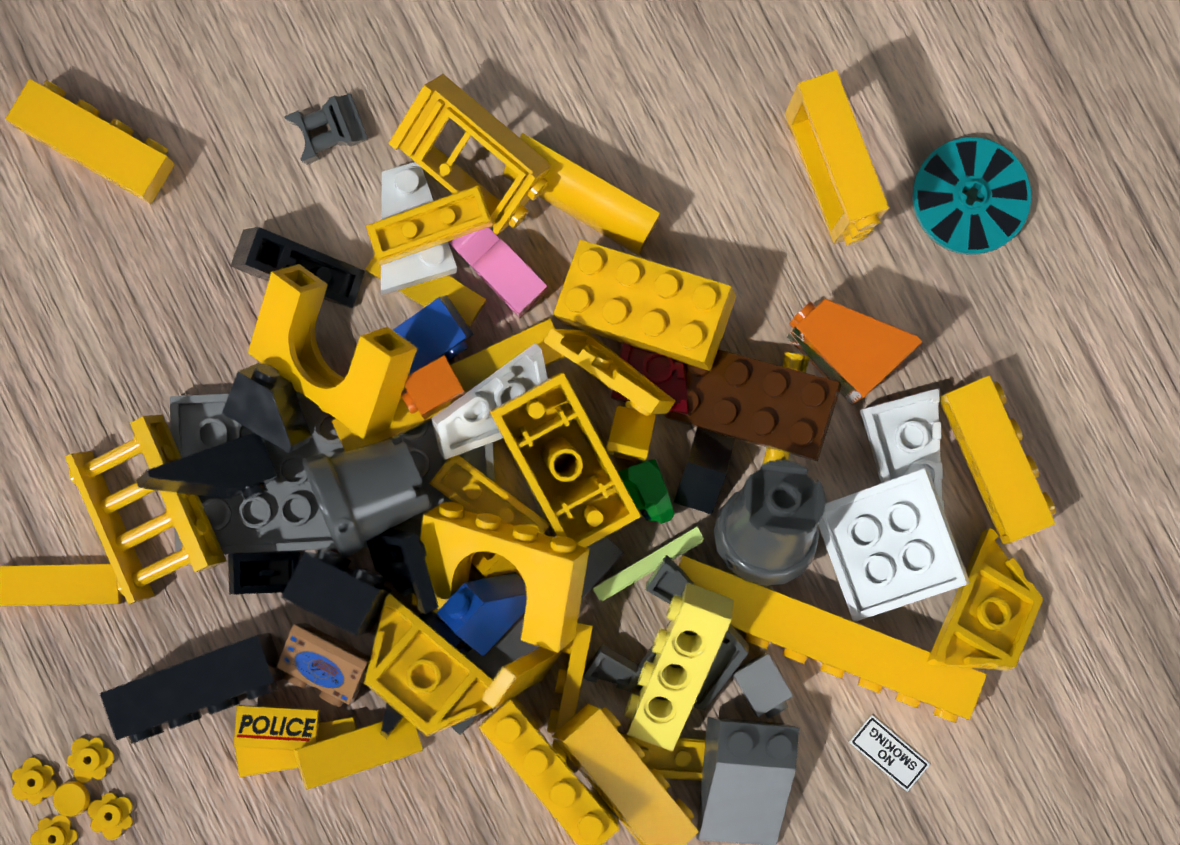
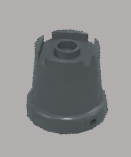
M400 434L328 457L325 453L303 459V466L312 491L341 558H347L362 550L364 542L418 514L430 510L427 494L422 495L419 490L421 487L420 483H422L420 474L405 441L402 442Z
M788 460L769 461L763 464L760 470L750 474L743 488L734 493L719 511L714 527L717 552L726 566L742 579L763 586L786 584L801 576L814 560L819 540L818 525L824 513L826 500L823 486L819 480L815 484L812 478L806 475L808 469L803 465Z

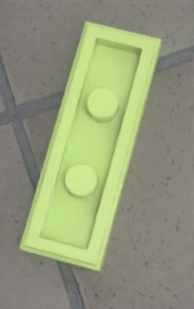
M695 527L592 589L599 601H604L655 571L666 555L675 559L704 542V537L698 527Z

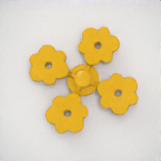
M95 737L90 741L86 738H78L72 743L71 751L73 754L68 756L67 765L74 769V777L77 781H66L57 788V783L52 778L55 773L54 768L51 765L43 766L41 760L35 757L26 759L22 768H17L13 771L12 779L16 783L12 787V795L15 799L20 801L28 799L30 804L38 805L42 802L43 797L53 796L54 807L60 813V815L55 816L52 820L50 818H43L39 821V830L33 832L30 837L31 845H73L72 843L78 839V832L71 828L69 817L79 816L87 808L88 815L93 819L90 824L92 831L96 833L102 831L103 836L108 840L119 838L123 829H128L132 826L133 818L129 814L132 812L133 804L129 798L124 796L117 798L113 792H108L103 795L102 800L98 799L90 803L89 791L82 784L90 781L92 778L98 780L104 778L107 774L106 767H109L114 762L113 751L104 747V741L101 738ZM87 756L91 758V763L87 762ZM31 779L35 780L34 786L31 784ZM108 812L112 814V819L108 818ZM52 835L56 837L55 842L51 839Z

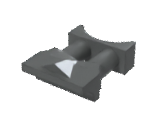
M350 93L343 96L334 95L330 97L322 106V109L305 116L301 112L296 111L284 117L289 123L298 126L304 135L305 148L300 160L306 165L320 160L318 152L335 145H348L351 147L368 140ZM329 124L331 130L311 137L309 131Z

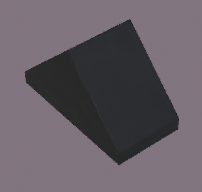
M697 427L673 503L712 515L727 474L735 442L734 438Z
M300 552L228 553L229 595L283 593L300 561Z

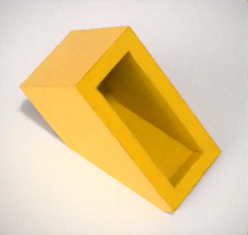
M626 401L625 407L618 405L616 407L606 452L608 456L643 463L647 459L656 414L644 415L630 405V401Z

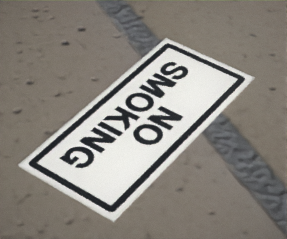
M873 715L868 718L849 741L851 745L907 792L930 765Z

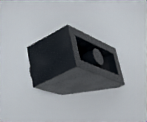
M257 363L237 372L222 414L288 453L309 443L311 434L292 382L280 376L277 369L267 364Z

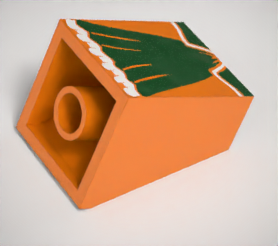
M824 299L817 306L810 301L798 312L789 323L793 330L787 336L804 356L810 357L809 361L826 379L840 382L842 385L840 393L851 405L863 399L922 343L919 337L827 299Z

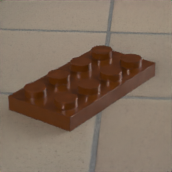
M720 349L717 351L711 371L685 363L690 415L669 411L664 417L818 462L842 386L840 382Z

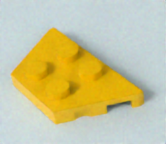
M991 528L981 533L966 568L970 583L958 587L927 660L931 665L1008 671L1016 668L1043 602V597L1033 583L1025 578L1023 569L1015 558H1007L995 541L999 537L998 534Z
M389 594L385 598L364 684L427 737L492 709L482 699L483 694L493 680Z

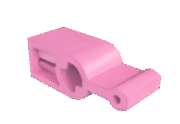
M489 227L448 241L449 245L519 318L548 292V286Z

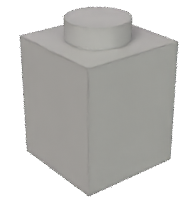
M762 653L737 668L732 674L756 716L759 717L765 713L767 718H771L788 708L786 700L793 697V694L768 653Z

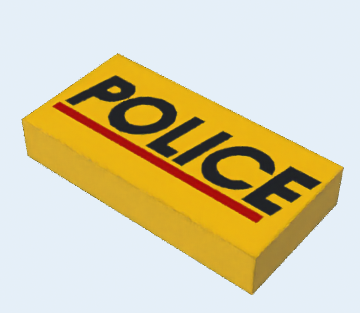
M237 705L234 747L296 750L317 743L320 709Z

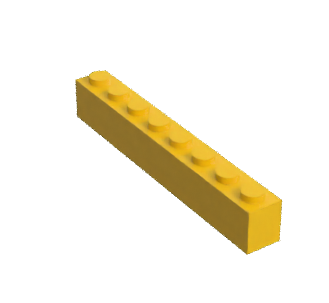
M686 556L680 557L678 566L696 586L734 599L730 624L735 629L747 633L746 642L764 649L768 648L769 643L776 644L785 648L782 654L784 657L805 664L807 657L822 662L820 671L843 679L845 672L860 677L858 686L879 694L883 687L896 691L898 693L895 700L917 709L920 702H924L935 707L933 715L955 724L958 717L971 719L987 674L966 667L931 665L927 662L931 653L929 651L746 581Z

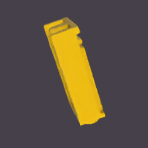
M444 74L424 84L388 143L395 150L398 148L453 194L479 185L493 222V232L496 235L509 225L515 229L523 221L529 212L525 205L530 199L534 201L546 188L548 181L544 178L553 166ZM451 118L466 132L448 158L434 146V143ZM471 136L518 175L501 201L454 163Z

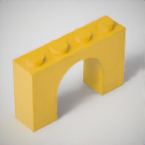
M300 264L271 272L248 354L260 363L277 369L280 376L292 382L295 391L305 395L317 404L323 412L336 418L348 427L351 433L360 436L362 439L389 429L417 347L389 327L360 335L347 376L343 377L337 374L324 361L316 341V322L328 284Z
M443 502L423 514L420 539L426 549L425 562L439 608L432 610L433 612L437 613L447 600L465 582L469 581L471 562L475 553L488 551L508 559L518 569L525 582L527 603L521 641L559 653L575 639L589 548L576 545V541L568 537H551L538 533V529L533 526H515L502 522L501 518L494 514H476L464 510V506L454 502ZM413 593L411 604L418 606L416 595Z
M516 696L503 703L484 719L478 728L577 845H603L620 830L617 816L593 787L588 789L566 765L541 733L539 723Z

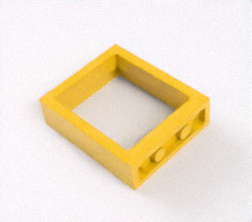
M837 70L798 83L786 109L785 116L833 244L845 241L846 246L868 238V234L875 230L874 226L881 223L880 219L889 209L839 74Z

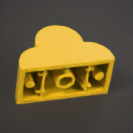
M563 372L489 411L557 536L571 538L576 541V545L587 547L641 517Z

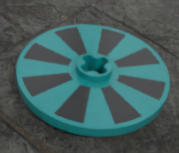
M960 138L941 145L922 163L913 184V208L921 228L935 243L958 254L980 255L1001 248L1011 241L1022 229L1030 211L1031 186L1024 167L1008 149L996 142L983 138ZM974 187L978 190L976 196L981 199V202L975 201L972 205H968L965 202L967 196L962 191L968 192Z

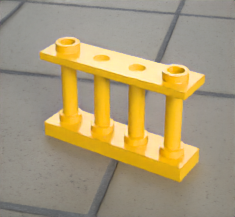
M163 414L142 416L130 423L134 432V439L97 458L94 457L92 451L71 453L65 456L69 466V476L79 489L117 577L116 584L118 590L126 598L128 605L154 597L155 595L149 583L188 564L192 565L194 572L214 568L227 561L198 495L159 491L166 505L165 513L129 531H126L118 509L156 490L139 488L136 482L111 495L102 473L140 453L144 455L149 469L182 458ZM172 527L176 528L183 544L182 550L142 568L133 546Z

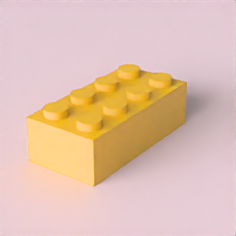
M580 239L553 315L564 325L588 331L589 333L620 343H627L633 347L655 352L711 371L736 299V294L730 285Z

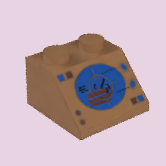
M307 623L294 624L290 630L277 668L286 672L283 678L288 682L304 689L308 683L321 690L319 695L321 699L341 707L343 702L348 705L354 703L365 682L371 657Z

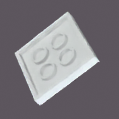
M928 467L825 504L824 513L818 526L853 622L970 583Z

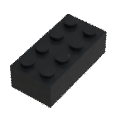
M266 633L244 639L99 694L115 740L129 737L130 743L133 744L163 733L164 730L161 724L168 722L170 729L201 719L200 710L207 708L209 715L236 706L240 704L239 695L246 693L248 700L276 691L278 690L276 682L283 680L285 673L277 668L280 658L271 633Z

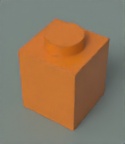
M442 356L408 375L404 385L406 390L402 391L401 397L411 414L419 411L425 420L448 407L466 393L445 356Z

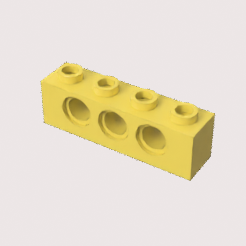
M688 582L681 597L678 595L673 596L666 618L671 621L667 630L659 629L652 647V652L656 653L652 663L645 661L638 679V684L642 685L639 695L631 694L625 708L624 716L630 718L627 735L673 751L731 623L734 599ZM694 631L698 635L690 636L683 632ZM670 664H678L682 668H673ZM655 697H664L668 700H659Z

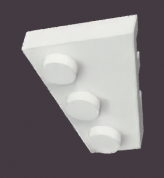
M416 162L382 171L381 220L433 202L422 167ZM446 242L381 265V295L457 273V266L449 243Z
M536 343L431 418L439 452L444 459L503 438L489 411L548 380L542 349Z

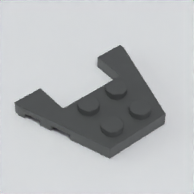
M666 555L647 581L645 590L670 604L674 595L682 596L687 582L695 584L673 559ZM731 624L726 631L693 708L705 711L749 652V644ZM694 631L683 632L690 636L698 635ZM602 644L585 667L583 678L597 683V679L616 683V688L631 691L633 688L641 690L642 685L638 684V679L645 661L652 663L656 653L652 652L651 647L641 662L637 664ZM670 664L673 668H682L681 665ZM655 697V698L661 699V700H668L667 698H664V697Z

